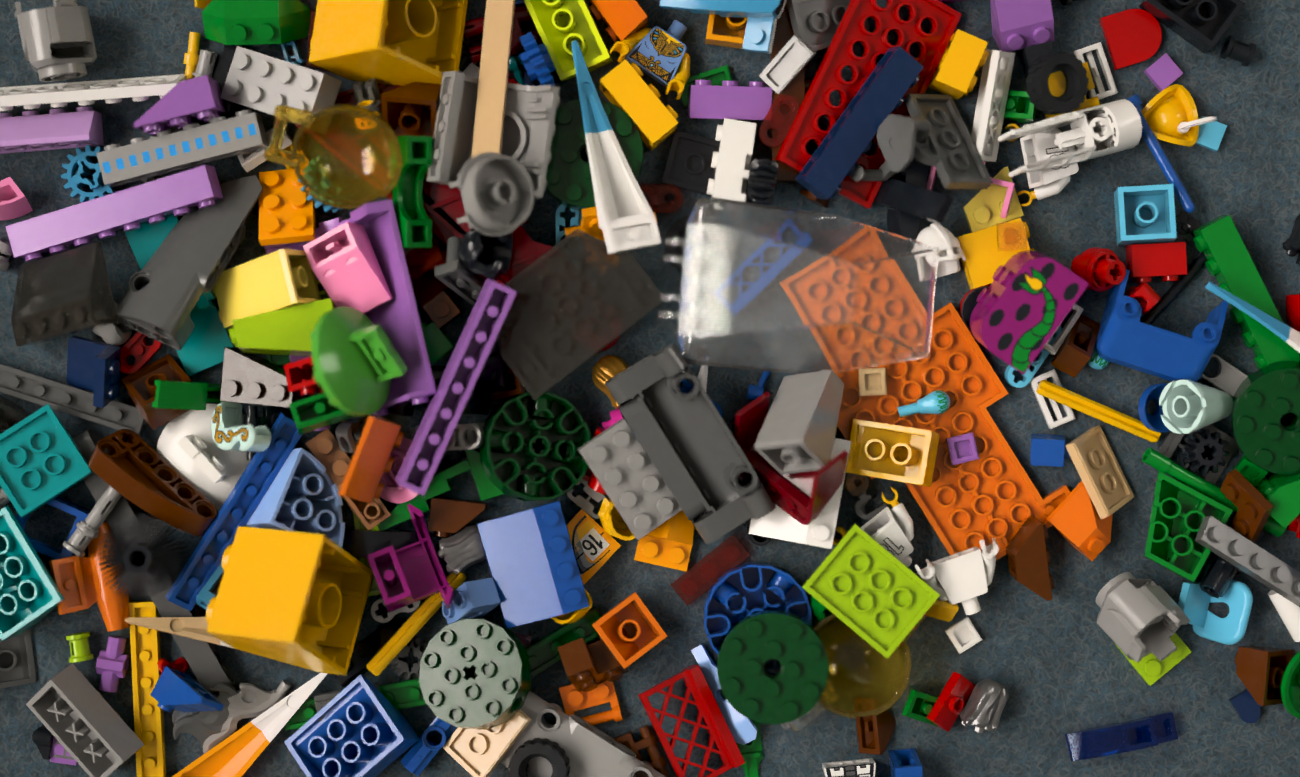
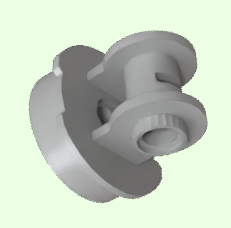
M494 152L478 154L465 163L460 173L457 174L458 180L449 183L450 189L460 188L465 210V217L457 218V223L468 222L469 229L474 228L479 233L487 236L497 237L511 233L528 218L533 208L534 187L531 177L520 162L509 156Z

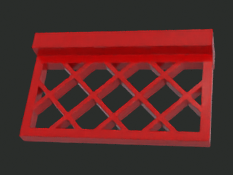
M690 665L682 669L678 674L638 694L677 777H685L688 764L700 768L698 777H717L729 769L737 768L745 763L699 665ZM682 678L687 686L684 698L671 694L674 683ZM668 686L667 692L662 691L663 688ZM656 692L665 695L661 710L652 708L648 697ZM670 697L683 701L678 716L666 712ZM687 703L695 705L699 711L696 722L683 718ZM664 715L677 719L672 735L665 733L661 727ZM682 722L694 725L690 741L677 737ZM699 727L709 732L710 738L707 746L695 743ZM676 740L689 744L684 759L676 757L673 752ZM693 746L706 750L702 765L689 761ZM711 752L719 754L724 764L715 770L706 767ZM705 770L710 771V773L704 775Z

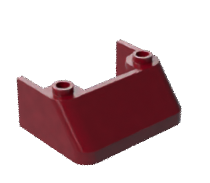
M766 391L736 413L733 437L773 502L799 523L808 525L819 516L843 483L849 453L844 450L818 471L781 475L754 449L755 442L768 414L770 394ZM744 471L739 474L745 481H750L751 475L749 472Z

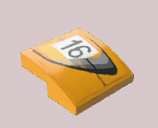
M581 509L566 527L584 585L621 545Z

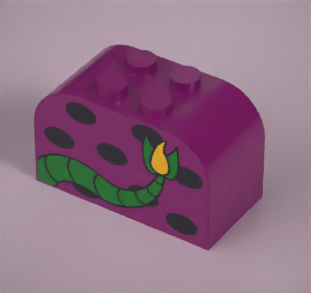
M1033 250L1021 251L1015 254L1004 266L1001 265L995 271L992 277L994 281L988 289L984 288L976 299L978 303L970 316V329L974 338L991 353L1023 375L1089 285V283L1056 260Z

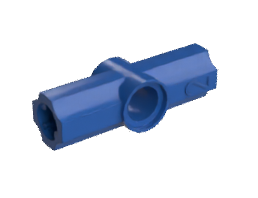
M436 716L400 762L411 773L419 776L457 727ZM432 730L439 731L442 735V741L438 743L431 742L428 738V733Z

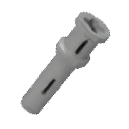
M109 485L85 520L78 521L76 524L77 529L69 540L64 541L62 545L70 552L83 558L85 549L93 538L97 539L99 536L98 529L122 495Z

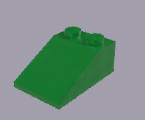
M1275 473L1268 479L1263 478L1255 487L1274 506L1270 516L1284 528L1300 514V473L1296 475Z

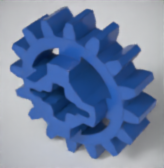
M531 32L519 37L524 52L518 55L530 81L537 79L540 86H555L550 72L555 71L556 68L545 44L537 45Z

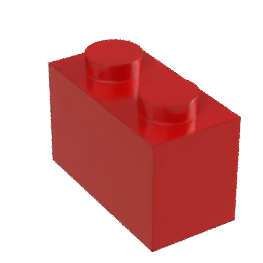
M1186 242L1125 246L1126 268L1130 270L1128 278H1135V283L1152 282V277H1162V282L1179 281V276L1187 275Z

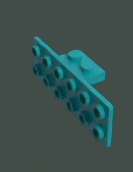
M174 213L165 216L166 220L163 222L149 224V221L140 223L141 228L125 232L141 270L179 222L178 217L174 216ZM213 289L207 293L203 291L190 313V318L195 325L194 330L182 350H176L188 376L195 375L222 363L224 347H234L227 329L224 328L219 318V310L214 301L216 296Z

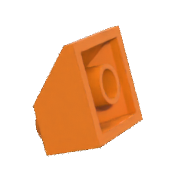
M1082 481L1046 518L1077 551L1090 561H1093L1111 542L1113 514L1100 519Z

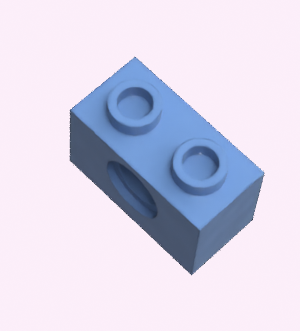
M493 577L464 582L453 591L454 597L451 608L448 610L444 601L441 602L442 613L447 619L448 625L461 619H481L501 603Z

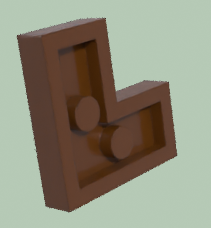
M1234 469L1227 473L1220 491L1238 508L1230 526L1237 533L1254 542L1258 539L1274 506Z

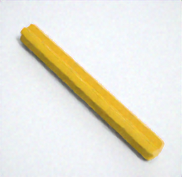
M1041 380L1038 384L1036 392L1044 397L1150 442H1157L1160 438L1161 433L1149 430L1138 419L1049 381Z
M453 572L451 575L448 574L446 579L449 586L455 591L466 580V576L461 572L458 574ZM437 593L429 596L368 662L366 668L373 675L378 676L442 606L441 602L443 599L441 594Z

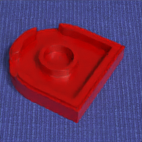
M1128 9L1099 19L1114 70L1144 62L1151 58L1160 47L1162 40L1160 24L1151 13L1145 10Z

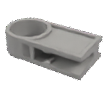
M1213 354L1211 358L1218 362L1219 371L1213 377H1206L1202 374L1201 379L1217 389L1227 392L1233 399L1238 387L1248 376L1223 360L1220 356Z

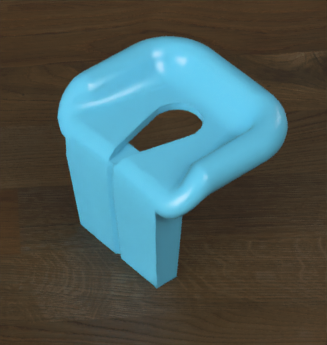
M1232 579L1223 597L1215 598L1201 590L1199 586L1201 582H1183L1178 606L1190 620L1188 624L1192 625L1193 631L1202 638L1225 645L1238 643L1246 633L1252 608L1253 595L1250 588L1245 583ZM1209 603H1226L1229 606L1228 616L1220 618L1209 611Z

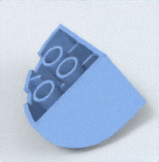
M296 448L290 453L245 527L322 534L342 548L345 522H342L341 506L343 502L341 495H338L337 485L331 481L326 473L327 469L306 450Z

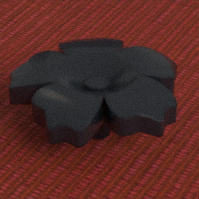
M1181 211L1175 216L1177 238L1174 242H1184L1185 239L1190 244L1195 237L1192 230L1200 227L1199 220H1195L1194 217L1188 219V213Z

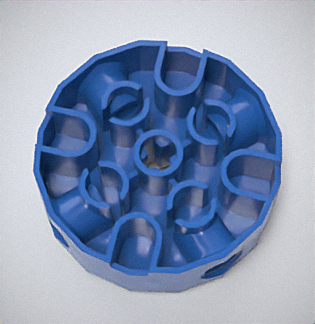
M747 562L728 569L712 584L704 602L703 624L712 649L719 655L721 646L730 630L739 621L753 612L765 610L786 611L803 618L811 625V607L805 590L788 571L770 563ZM770 659L765 663L767 671L781 668L780 662L776 659Z

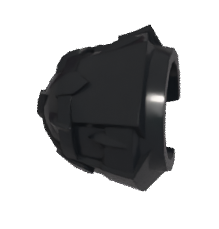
M472 228L464 235L461 242L459 241L458 251L460 252L461 259L470 271L497 282L501 276L508 273L513 254L512 232L503 236L493 237L481 234Z

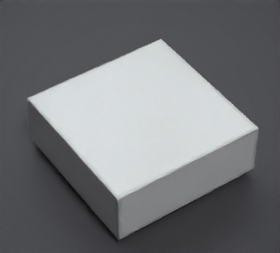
M967 616L944 630L959 654L982 640Z

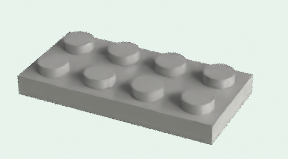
M622 418L577 449L637 540L682 510L625 419Z

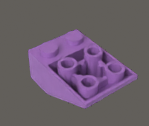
M208 75L180 81L133 123L134 128L147 134L150 133L151 136H157L158 132L165 131L168 128L177 126V130H181L183 126L203 120L204 123H210V119L226 114L223 99L220 98L219 83Z

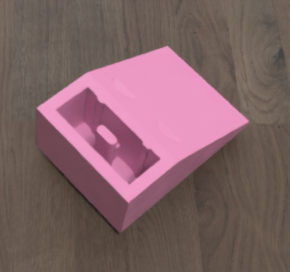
M345 222L303 246L314 274L336 307H352L365 314L393 299L364 225Z

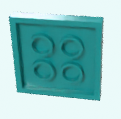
M49 404L0 434V486L21 518H25L94 473Z

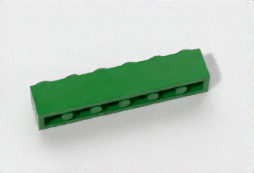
M1221 215L1192 230L1195 235L1193 238L1194 244L1206 256L1207 262H1205L1207 270L1212 276L1216 277L1219 287L1283 323L1230 215ZM1229 303L1231 310H1229L1233 321L1240 325L1243 331L1241 336L1248 348H1252L1256 356L1253 360L1258 370L1274 362L1300 361L1298 351L1264 325Z

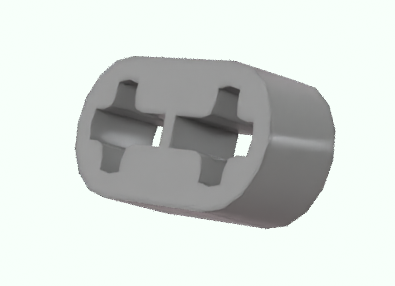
M581 479L576 485L580 483L585 485L583 490L589 495L586 499L581 494L574 496L572 494L573 488L567 492V496L590 516L599 519L598 513L593 511L595 506L589 500L592 497L595 501L600 502L604 498H609L591 489L588 486V481Z

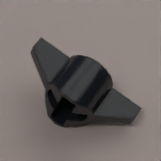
M42 725L33 732L32 740L37 745L42 758L49 760L53 735Z

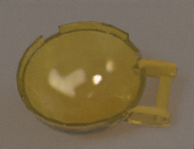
M353 104L332 105L315 113L286 105H277L275 107L274 115L276 116L270 146L265 149L264 157L268 161L294 167L296 176L305 186L304 191L313 198L332 207L353 209L359 208L380 196L383 199L395 187L402 168L400 144L394 130L378 114L370 109ZM287 121L301 124L293 139L292 152L281 149Z
M834 614L821 620L814 629L823 640L827 651L828 679L824 692L818 702L833 713L848 718L875 716L891 708L901 698L909 681L912 664L907 641L922 623L925 616L919 620L888 659Z

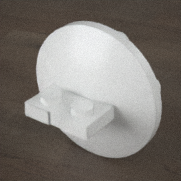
M210 403L206 404V410H189L169 421L160 435L156 452L219 511L251 460H247V451H226L217 447L212 436L211 419L218 404ZM243 413L241 426L244 425V417H246Z

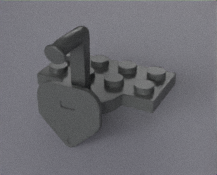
M909 94L904 99V102L911 117L890 114L877 130V142L886 161L879 169H864L862 166H857L851 173V179L855 182L887 181L897 172L903 171L914 157L926 165L935 166L945 189H987L993 183L951 95Z

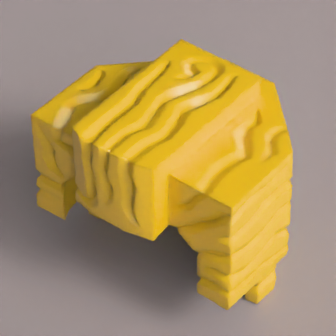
M604 498L598 516L605 532L624 541L635 539L611 500Z

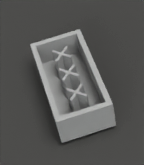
M73 663L53 677L26 704L90 777H109L144 745L137 734L129 728L120 715L113 710Z

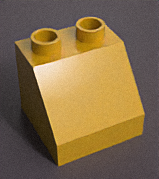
M318 0L313 36L310 44L309 62L353 81L365 82L369 79H376L377 83L398 86H405L413 82L441 84L443 72H459L468 0Z
M238 526L233 544H230L223 554L222 568L224 575L218 595L210 600L207 607V632L241 651L316 672L346 676L373 579V571L325 535Z

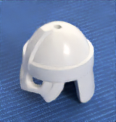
M932 223L929 227L921 230L914 243L912 256L913 260H915L918 282L957 273L960 271L959 258L966 261L958 238H955L941 224Z

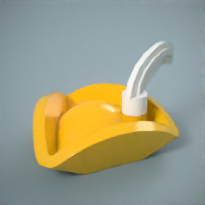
M1179 84L1171 85L1162 90L1141 111L1157 139L1188 147L1196 143L1199 125L1217 120V117L1214 116L1199 119L1191 94L1183 85Z

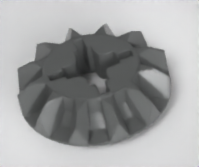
M413 637L391 661L392 669L399 677L408 680L419 678L420 660L415 662L410 670L409 662L400 658L408 656L411 648H413L414 657L421 659L428 645L424 640Z

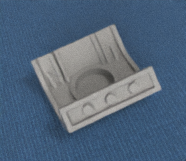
M458 71L443 72L432 141V165L428 168L427 182L449 186L450 182L458 180L457 174L460 173L465 163L471 159L478 78L465 76V73ZM508 83L501 155L512 157L525 167L533 183L534 199L543 198V192L547 187V166L551 160V140L555 133V114L560 103V87L552 85L527 86Z

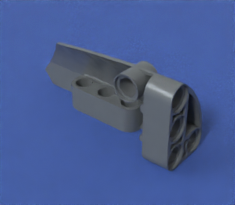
M257 175L220 184L223 198L216 200V205L204 209H199V206L190 208V213L183 215L143 269L133 274L130 278V288L112 315L115 320L171 348L182 350L195 327L190 318L192 309L203 291L207 293L212 290L244 238L246 230L244 221L263 192Z

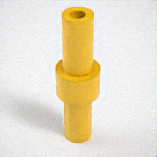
M190 32L188 51L184 53L183 64H186V80L195 77L192 73L196 71L199 60L198 53L201 33Z

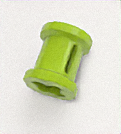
M90 632L66 635L71 652L69 663L94 659V655L90 653L88 637H90Z

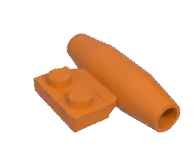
M106 521L98 529L99 536L97 539L93 538L88 545V558H81L77 555L49 561L52 579L64 598L57 605L59 615L89 609V607L97 602L106 629L110 632L129 627V623L125 621L129 617V594L121 591L122 587H117L119 583L111 587L123 574L108 583L124 570V568L121 569L124 566L103 574L119 565L102 569L110 564L101 565L100 563L105 560H96L102 557L100 555L111 550L103 551L107 549L106 547L99 550L105 546L103 545L106 543L104 540L110 541L106 536L109 535V531L111 532V527Z

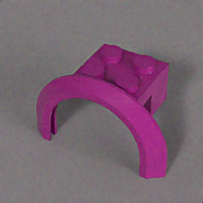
M407 504L419 541L394 550L392 545L367 555L388 612L437 593L441 594L448 610L451 608L454 597L453 589L449 586L437 557L422 511L411 504Z

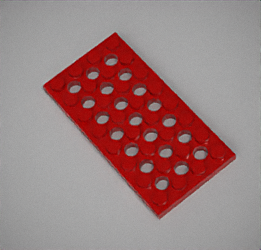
M851 0L775 160L800 173L812 156L806 151L807 142L814 140L818 148L876 67V57L879 54L884 56L889 48L900 46L911 56L909 51L911 44H918L920 54L914 59L923 66V69L919 73L920 79L912 88H908L903 97L906 98L909 94H925L962 14L939 0H887L884 8L879 7L876 0ZM902 5L906 6L909 10V18L906 21L899 17V9ZM868 17L875 21L873 32H868L865 29L864 23ZM925 18L932 25L931 31L928 34L924 33L921 29V23ZM890 30L895 31L898 35V41L895 45H891L887 40V34ZM857 41L864 47V52L860 57L853 53V45ZM844 66H848L852 71V78L848 82L841 77V70ZM834 90L841 97L840 103L837 106H833L829 100V96ZM904 101L899 108L890 113L911 117ZM821 115L826 116L829 120V126L825 131L818 127V119ZM877 133L872 139L874 145L873 153L869 156L861 154L856 161L864 169H879L886 161L877 142ZM850 174L845 176L840 183L842 187L838 194L866 209H870L883 181L855 182L851 179Z

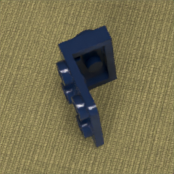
M76 335L68 340L67 383L74 387L93 391V406L104 408L119 396L121 347Z

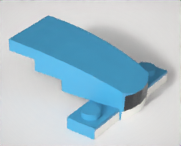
M660 0L659 6L665 9L687 10L698 14L747 18L742 49L750 52L771 54L777 19L780 18L784 11L787 0Z

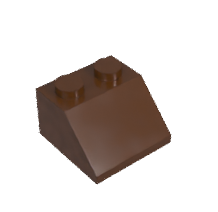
M170 354L121 379L141 416L152 430L189 411L187 409L152 407V402H155L156 395L155 380L192 382Z

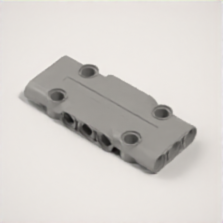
M529 691L521 710L532 720L500 761V764L508 768L513 754L520 745L522 746L526 741H532L534 738L550 739L549 741L551 742L555 741L561 749L565 750V754L570 761L568 777H636L635 772L639 770L645 771L649 777H666L656 771L649 764L650 762L637 759L636 754L625 745L618 743L614 738L587 723L582 718L573 714H565L559 705L548 703L531 691ZM544 713H553L556 716L557 722L548 723L544 719ZM534 757L529 760V767L526 768L528 777L552 776V765L547 759Z

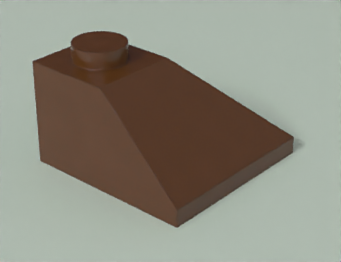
M413 82L382 93L383 144L393 145V137L427 136L432 137L433 141L441 84Z
M1261 646L1238 647V652L1235 656L1236 674L1258 705L1283 704L1281 681L1286 666L1294 656L1293 649Z

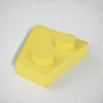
M1008 166L1002 168L993 177L1013 183L1012 178L1009 176ZM991 184L987 189H981L963 207L971 233L1024 216L1015 188L1006 219L1000 218L1008 187Z

